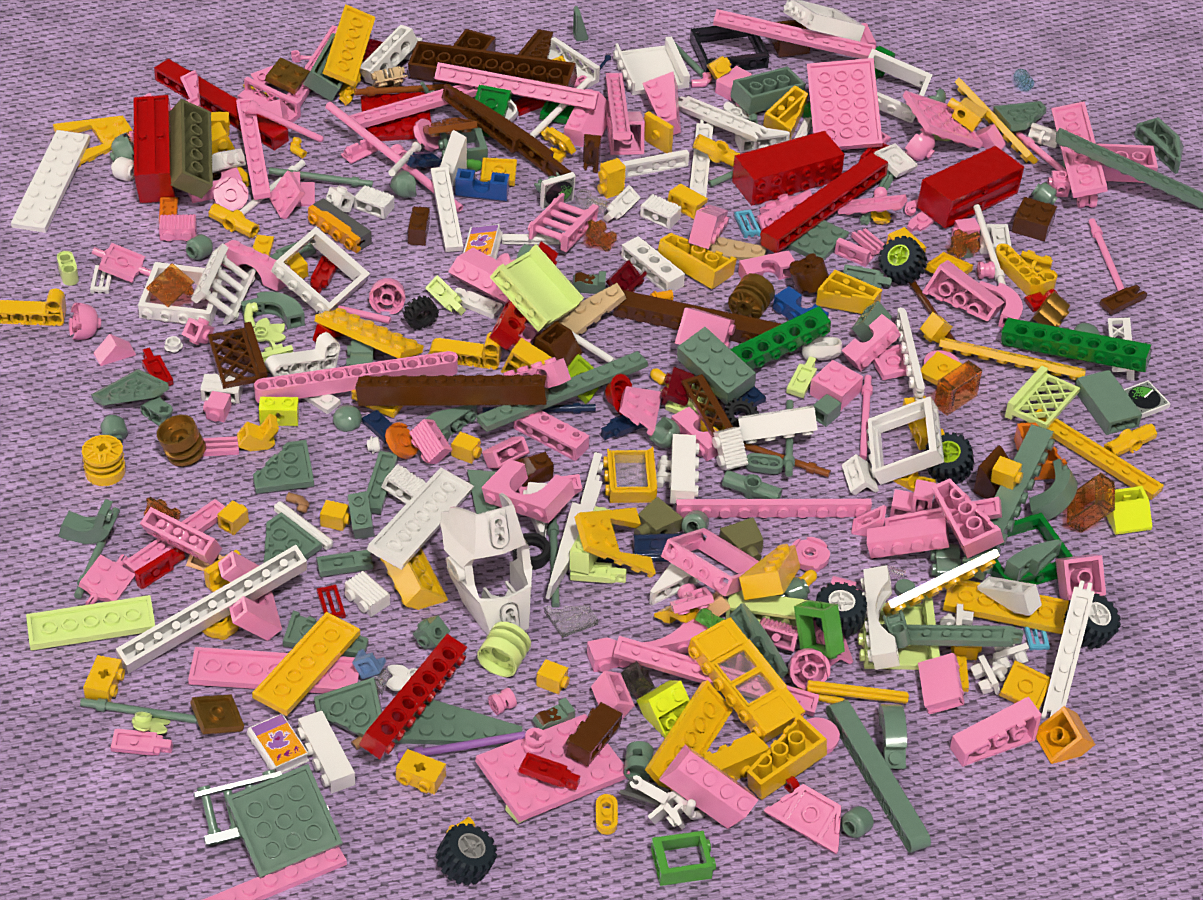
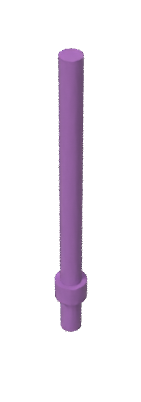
M525 731L423 748V746L414 747L415 750L412 751L425 756L508 743L524 739ZM406 751L398 752L399 761Z

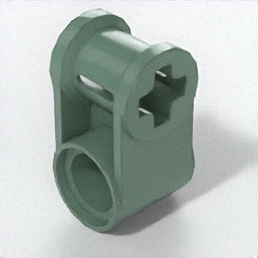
M160 397L152 398L140 406L142 414L145 417H149L147 419L158 426L166 419L172 417L173 407Z
M900 610L899 613L891 616H882L887 632L895 637L897 648L907 647L911 639L903 611Z

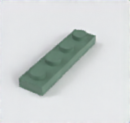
M379 451L367 488L371 513L382 514L388 492L381 488L386 476L397 465L398 456L394 453Z

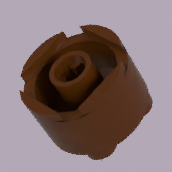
M815 253L808 254L806 258L790 263V274L798 293L803 294V291H808V293L817 292L818 288L829 277L823 258L816 256Z

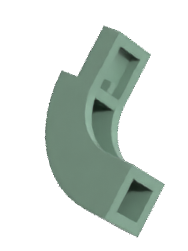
M258 292L257 298L241 301L243 318L246 305L249 302L250 304L256 302L258 311L253 312V317L263 314L276 315L284 321L287 330L305 326V314L301 305L294 298L286 294Z
M1061 459L1053 461L1056 476L1052 486L1045 492L1029 498L1033 515L1042 513L1047 520H1050L1064 511L1074 499L1078 486L1077 480L1068 465H1064Z
M105 499L96 517H85L68 511L61 524L58 537L83 544H93L104 540L117 518L113 515L114 511L111 510L113 502Z
M879 704V725H881L883 731V758L890 769H906L907 727L904 708L898 704Z

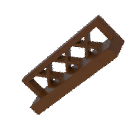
M703 374L682 380V386L712 438L714 437L713 432H715L713 429L714 424L719 431L733 427ZM695 383V389L690 388L689 385ZM698 396L701 398L703 403L697 401ZM706 410L709 412L711 417L705 415Z

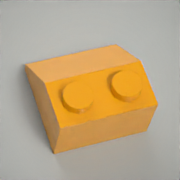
M1065 706L1039 725L1036 739L1051 764L1080 757L1096 745L1079 715Z

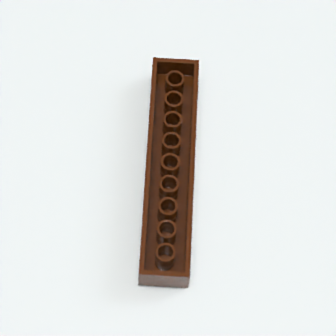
M417 41L408 62L410 78L454 85L459 84L434 79L438 62L574 88L577 79L576 63L423 41Z

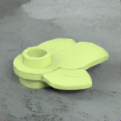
M263 318L254 327L257 342L274 340L277 343L286 339V336L282 334L285 324H270L267 318Z
M136 712L135 717L132 718L135 729L143 732L149 730L150 732H157V734L167 733L168 729L164 725L171 722L166 719L152 718V714L147 712Z

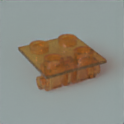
M171 263L146 289L163 304L170 307L183 293L191 296L194 293L192 285L195 282Z

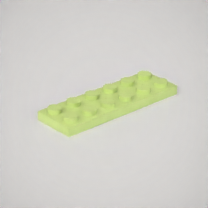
M150 595L26 614L30 650L140 634L155 626Z

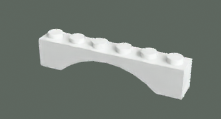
M886 565L863 569L864 578H861L862 589L865 590L862 595H865L867 602L865 618H868V620L865 621L866 632L869 633V635H866L867 645L871 647L870 650H867L869 662L874 663L875 670L900 666L895 637L888 633L879 622L882 607L892 594L888 567Z

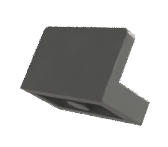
M633 777L629 778L625 790L620 789L619 794L624 799L655 809L661 804L643 792L633 789L630 782L633 781L635 785L639 783ZM652 784L667 794L671 792L668 788Z

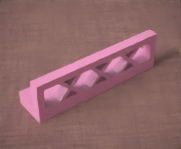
M250 77L244 79L245 90L237 95L238 99L253 97L258 105L278 100L276 98L278 97L287 106L289 121L295 122L301 117L299 100Z

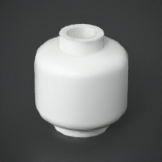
M119 157L112 163L111 169L115 178L124 181H131L134 178V160Z

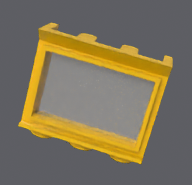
M653 447L648 450L609 451V448L607 449V456H603V468H607V470H604V482H608V484H605V496H609L610 503H651L657 497Z

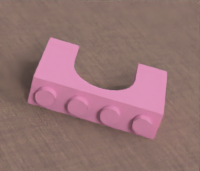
M508 459L482 486L485 502L502 508L499 494L503 493L512 501L516 513L548 524L575 495L572 479L555 475L538 492L532 494L516 493L528 479L525 464Z
M233 551L218 562L221 577L229 582L236 580L259 566ZM272 591L254 601L243 596L229 607L233 624L267 641L282 630Z

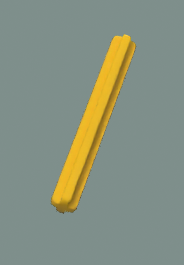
M809 680L806 686V690L811 693L904 704L908 703L909 694L905 691Z

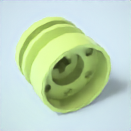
M498 622L492 627L486 640L478 650L477 658L487 671L502 677H511L516 673L522 660L531 648V640L528 634L519 626L510 622Z

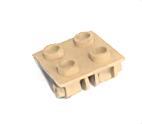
M404 67L388 68V73L386 69L374 71L371 74L372 80H375L372 86L375 88L400 86L407 78V75H403L405 73Z

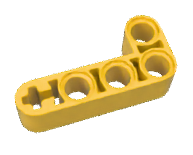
M1001 243L996 246L995 253L1000 268L1027 296L1038 292L1044 295L1048 290L1055 289L1058 277L1055 271L1047 269L1037 273L1008 244Z
M55 288L49 290L46 302L0 300V324L21 323L20 325L61 326L64 323L67 311L65 294L62 290Z
M490 332L487 334L484 344L435 338L432 340L428 354L452 351L458 356V365L471 367L473 365L478 368H492L496 370L500 364L503 347L489 338Z

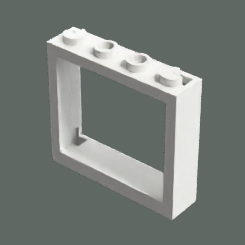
M787 0L786 5H784L783 12L810 30L859 42L861 40L865 26L838 9L803 0Z
M871 50L868 58L874 59V68L920 87L919 95H925L932 74L877 50ZM877 92L879 110L913 123L915 115L907 104Z
M317 227L276 260L271 270L278 279L284 282L290 290L294 291L319 314L324 311L335 310L359 289L370 275L367 270ZM308 243H311L353 280L331 302H328L285 264Z
M155 262L138 304L139 318L187 324L189 318L198 320L201 317L208 320L209 325L212 326L218 308L210 302L206 310L149 303L158 280L197 285L205 268ZM216 275V282L225 288L227 282ZM213 289L212 295L221 301L223 295Z
M931 396L868 419V429L866 430L869 436L867 443L871 454H869V460L872 464L870 471L873 478H876L880 485L944 462L939 412ZM926 417L929 450L884 466L881 433Z

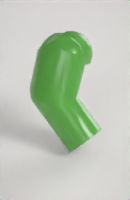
M467 159V169L475 170V172L481 170L482 162L480 160Z

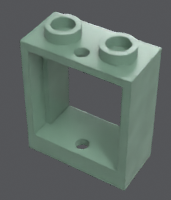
M474 128L471 132L457 131L467 137V143H475L476 145L475 148H467V159L480 160L482 162L483 158H488V148L481 128ZM446 132L441 133V139L438 140L439 149L442 150V159L451 134L447 135Z

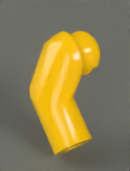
M658 368L652 369L650 371L651 378L659 385H665L663 382L666 374Z

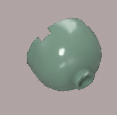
M127 132L117 136L112 141V152L109 154L113 162L119 157L134 160V144L129 141L128 138L130 137Z

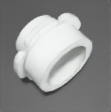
M176 336L168 337L164 346L166 351L172 353L178 352L183 347L180 339Z
M371 436L370 440H367L368 451H372L373 455L380 451L379 437Z

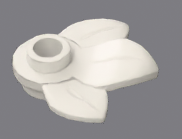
M730 102L724 104L725 111L741 118L749 119V115L737 104L734 105Z
M403 665L388 666V670L393 677L387 681V687L393 691H400L417 669H408Z

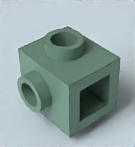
M439 615L419 622L413 636L424 649H435L450 630Z

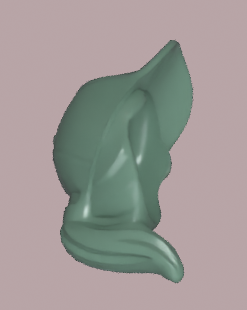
M402 170L392 177L390 188H392L396 195L400 197L417 196L416 180L408 171Z

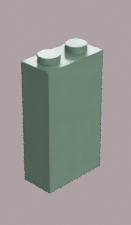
M1110 370L1077 378L1075 386L1080 387V392L1077 396L1106 435L1139 427L1142 413Z

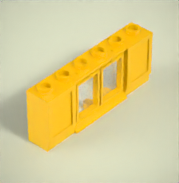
M731 617L691 638L687 649L690 657L698 662L702 672L712 680L715 689L723 694L727 704L737 712L740 721L745 723L750 732H754L765 743L783 733V730L794 722V718L798 714L804 717L806 711Z

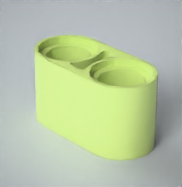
M59 252L57 254V263L62 282L68 286L77 284L79 281L78 270L72 252Z

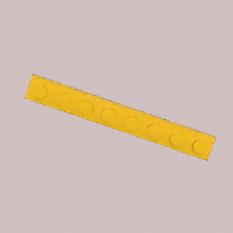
M958 78L955 81L959 86L957 90L963 96L966 94L967 99L988 110L984 116L985 120L990 124L992 122L995 124L998 131L1003 133V139L1007 143L1011 141L1013 143L1011 147L1017 153L1019 151L1022 153L1020 157L1026 163L1030 161L1032 164H1035L1039 161L963 80Z
M941 337L939 347H943L942 350L947 352L957 350L961 351L960 354L965 356L975 354L979 355L978 358L983 360L993 358L997 359L996 362L1001 364L1011 362L1015 363L1014 366L1019 368H1025V366L1033 367L1032 370L1034 371L1044 366L1048 368V371H1051L1050 374L1061 376L1065 374L1069 375V378L1073 380L1085 376L1086 373L1084 368Z
M1038 409V410L1035 411V412H1043V411H1042V409ZM1046 417L1038 418L1044 422L1047 421ZM1056 418L1047 428L1054 431L1053 439L1130 487L1142 486L1150 500L1163 490V484Z

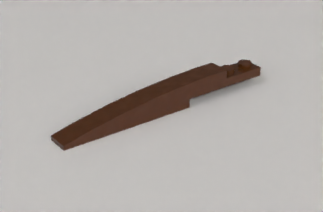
M449 84L444 85L442 99L468 119L477 121L479 128L511 153L518 151L548 176H557L556 172L560 175L571 173L569 169L553 158L554 152L522 128Z

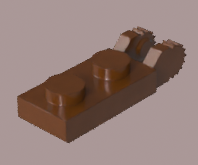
M1134 285L1101 299L1099 305L1110 315H1113L1145 300L1148 295L1145 291L1138 293L1140 287Z

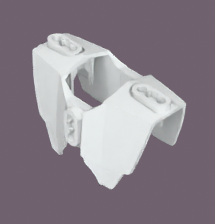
M503 493L499 494L502 508L476 514L453 506L450 507L449 511L441 512L440 525L444 550L449 554L446 557V568L459 592L462 602L487 635L495 623L510 622L519 626L524 631L529 629L532 587L530 547L523 537L514 505ZM517 549V559L510 561V583L505 581L506 588L508 589L504 597L492 595L484 587L482 596L479 598L472 567L474 559L501 555Z

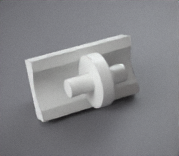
M1036 123L1031 124L1028 137L1040 145L1043 144L1052 148H1056L1058 144L1056 143V130Z
M957 604L955 616L953 617L952 614L948 613L940 619V625H972L974 612L964 611L963 604Z
M1027 643L1018 646L1013 644L1012 647H994L996 653L993 654V658L988 660L990 665L993 662L1005 664L1008 670L1012 667L1009 659L1012 658L1014 661L1016 660L1026 665L1029 662L1026 654L1029 647Z
M981 655L978 657L980 662L970 667L975 679L986 675V679L978 682L983 695L992 691L999 695L1001 690L997 679L999 678L1000 681L1005 680L1004 675L1008 669L1005 664H998L997 662H993L991 668L985 656Z

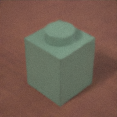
M826 394L813 405L816 421L827 427L840 416L842 403Z

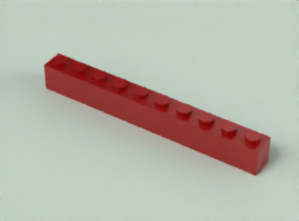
M170 59L154 67L156 81L186 99H190L180 77L191 71ZM198 76L201 107L210 112H229L230 125L242 131L236 102L237 98ZM256 114L262 144L275 151L289 141L288 128Z
M873 153L863 158L859 163L853 165L849 170L765 227L760 234V245L774 253L780 252L887 175L888 161Z

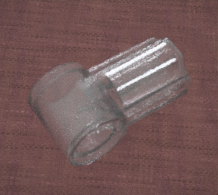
M587 189L576 191L575 207L585 210L592 204L599 206L598 214L605 216L608 213L606 208L610 204L609 201L592 196L591 192Z

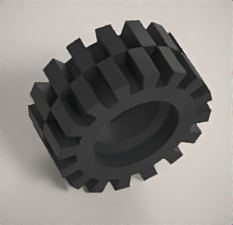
M423 295V297L418 296L417 300L413 298L412 303L409 301L407 303L408 306L404 307L403 317L411 328L422 330V327L425 329L427 325L432 326L431 322H436L435 318H438L439 310L430 297Z
M739 397L738 401L734 398L732 402H728L724 412L733 427H739V421L735 418L734 412L741 411L746 415L759 414L757 406L753 407L754 402L748 403L749 399L745 398V401H742V397Z

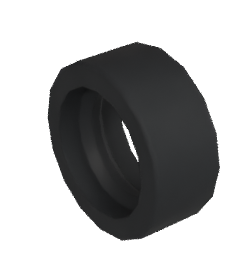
M537 533L523 534L528 546H536L543 550L538 556H530L532 570L544 567L550 559L549 541L546 537ZM517 549L512 550L513 561L517 559Z

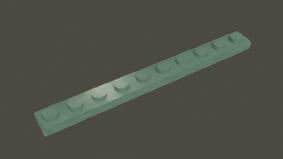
M1059 128L1056 132V143L1060 146L1068 147L1078 154L1089 157L1093 161L1101 162L1109 168L1120 171L1122 174L1132 176L1140 182L1143 181L1153 188L1163 190L1168 195H1174L1184 202H1189L1197 208L1203 209V192L1062 128Z
M636 351L571 377V380L561 385L548 388L547 405H502L477 415V422L486 432L607 384L617 374L627 376L648 367V361Z

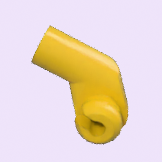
M293 137L290 142V151L303 159L307 155V151L301 148L302 140L299 137Z
M238 166L237 169L242 181L248 187L249 174L242 167Z
M810 569L798 578L804 579L809 587L816 581L817 573Z

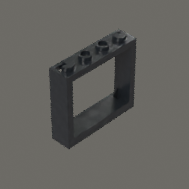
M719 26L693 28L690 31V43L705 72H710L706 65L716 58L708 59L701 43L742 37L749 38L756 53L727 57L731 63L730 68L733 69L735 66H738L746 71L768 68L769 54L759 35Z

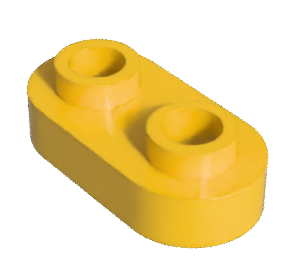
M603 794L596 800V829L601 834L609 835L617 830L618 802L613 795Z

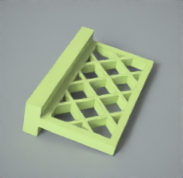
M1041 366L1009 400L1005 417L1012 420L1016 416L1027 422L1037 423L1039 427L1047 429L1080 392V387L1048 374V368ZM1049 381L1055 385H1047L1046 382ZM1068 389L1072 392L1064 393L1063 390ZM1058 390L1059 393L1052 394L1051 391ZM1046 391L1047 394L1039 395L1038 392ZM1050 399L1051 401L1050 403H1043L1042 400ZM1055 399H1063V402L1055 401ZM1030 401H1038V404L1030 403ZM1046 408H1054L1055 411H1047ZM1034 409H1042L1043 412H1035ZM1021 410H1029L1030 413H1024ZM1046 417L1047 421L1044 422L1038 418Z

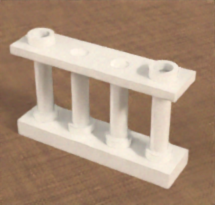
M222 243L212 252L191 300L197 304L201 299H207L226 314L223 324L226 325L238 318L241 301H243L249 286L255 280L256 270L252 268L246 273L230 261L226 255L229 247ZM224 264L241 277V283H238L225 273L220 265ZM215 276H219L236 289V294L233 295L216 282ZM212 287L232 302L230 307L213 296L209 289Z

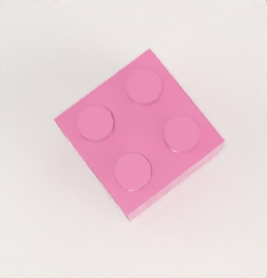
M832 360L811 379L809 395L820 400L828 394L842 403V410L861 392L863 376Z
M1089 554L1056 559L1060 599L1071 600L1074 586L1079 587L1080 580L1084 581L1083 589H1087L1088 582L1092 583L1091 591H1095L1100 596L1106 595L1102 555Z

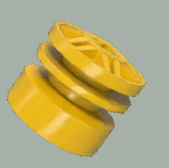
M98 435L84 443L81 453L84 473L90 483L97 486H110L122 480L126 473L123 445L120 440L110 435Z

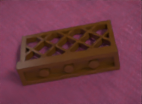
M251 322L244 323V328L208 335V341L223 389L255 383L258 379L268 378L266 366ZM242 335L239 341L233 339L234 336ZM218 339L224 340L221 344L213 342V340ZM228 342L234 344L232 349L226 347ZM239 347L246 349L243 353L236 351ZM221 350L227 352L224 357L218 355ZM232 355L239 357L236 361L229 359ZM243 359L249 361L247 366L241 364ZM224 363L231 365L229 369L223 368L222 366L224 365ZM236 367L242 369L240 374L233 372ZM247 372L254 374L255 376L246 377L244 375ZM228 376L235 378L232 381H225Z

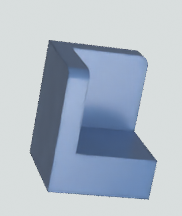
M361 649L352 663L361 678L365 679L380 674L386 659L384 657L376 659L372 652L366 654L364 649Z

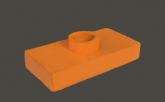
M178 197L160 198L159 223L160 215H178Z

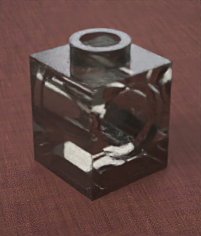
M637 661L621 672L627 689L637 699L655 688L649 673Z

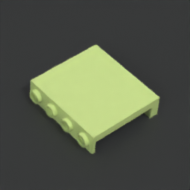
M537 244L529 252L509 264L498 266L490 276L493 282L538 332L574 310L584 299Z
M926 596L923 599V603L913 607L907 605L903 609L907 624L936 625L932 598L928 599ZM883 609L881 610L879 616L880 624H884L882 616H884L885 613ZM865 618L860 633H858V645H862V649L859 651V659L863 661L864 669H875L874 663L869 662L867 650H870L871 647L867 645L866 635H869V633L866 632L865 621L868 618ZM908 645L905 648H898L900 666L884 669L919 670L918 662L940 657L939 646Z

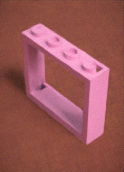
M705 528L668 539L661 555L662 558L724 596L742 591L739 577L759 562ZM699 549L738 574L730 576L691 551ZM724 578L729 580L728 584L723 582Z

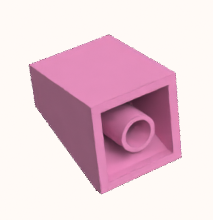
M641 111L628 112L631 139L622 142L613 140L610 112H607L610 155L644 154L645 121Z
M685 308L675 343L682 344L699 330L706 327L730 348L728 341L730 335L734 334L735 320L696 308Z

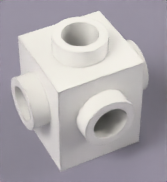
M330 187L326 200L343 212L350 213L355 196L348 192L346 187Z

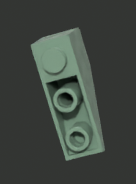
M464 405L437 411L425 419L434 420L445 436V439L448 440L451 435L460 432L469 422L475 421L477 418V405Z

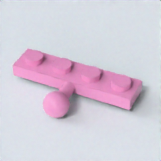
M877 187L874 190L873 198L853 199L837 211L838 214L845 215L860 212L861 214H866L870 211L883 212L891 209L897 211L905 205L907 197L906 194L887 196V190L884 187Z

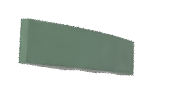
M741 603L729 616L782 679L789 671L779 651L757 618L745 603Z

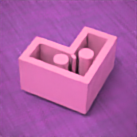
M917 479L914 493L895 489L890 517L930 510L934 496L932 486L936 485V483Z

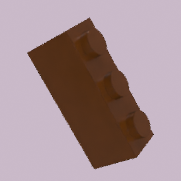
M600 702L596 708L590 710L587 719L580 722L575 734L569 735L566 741V755L588 767L620 728L623 713Z

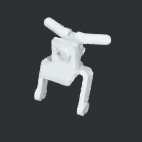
M633 776L635 781H639L637 785L633 781L630 782L633 789L639 790L661 803L658 808L648 815L654 824L668 815L666 818L674 828L678 825L683 829L685 828L681 817L683 812L691 820L704 818L705 813L702 810L694 811L696 806L695 800L690 799L687 801L674 790L667 794L646 782L640 776Z

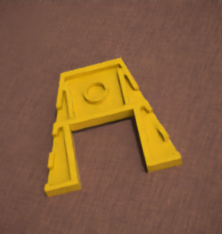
M123 115L53 124L55 133L57 130L80 133L92 129L101 145L86 149L77 168L87 161L95 160V157L101 154L109 153L112 141L117 136L133 131Z
M636 508L580 512L574 517L584 551L603 559L611 558L615 564L620 566L622 564L628 565L632 571L637 573L640 571L645 572L649 578L656 574L651 557L620 552L612 524L632 528L639 527L641 522Z

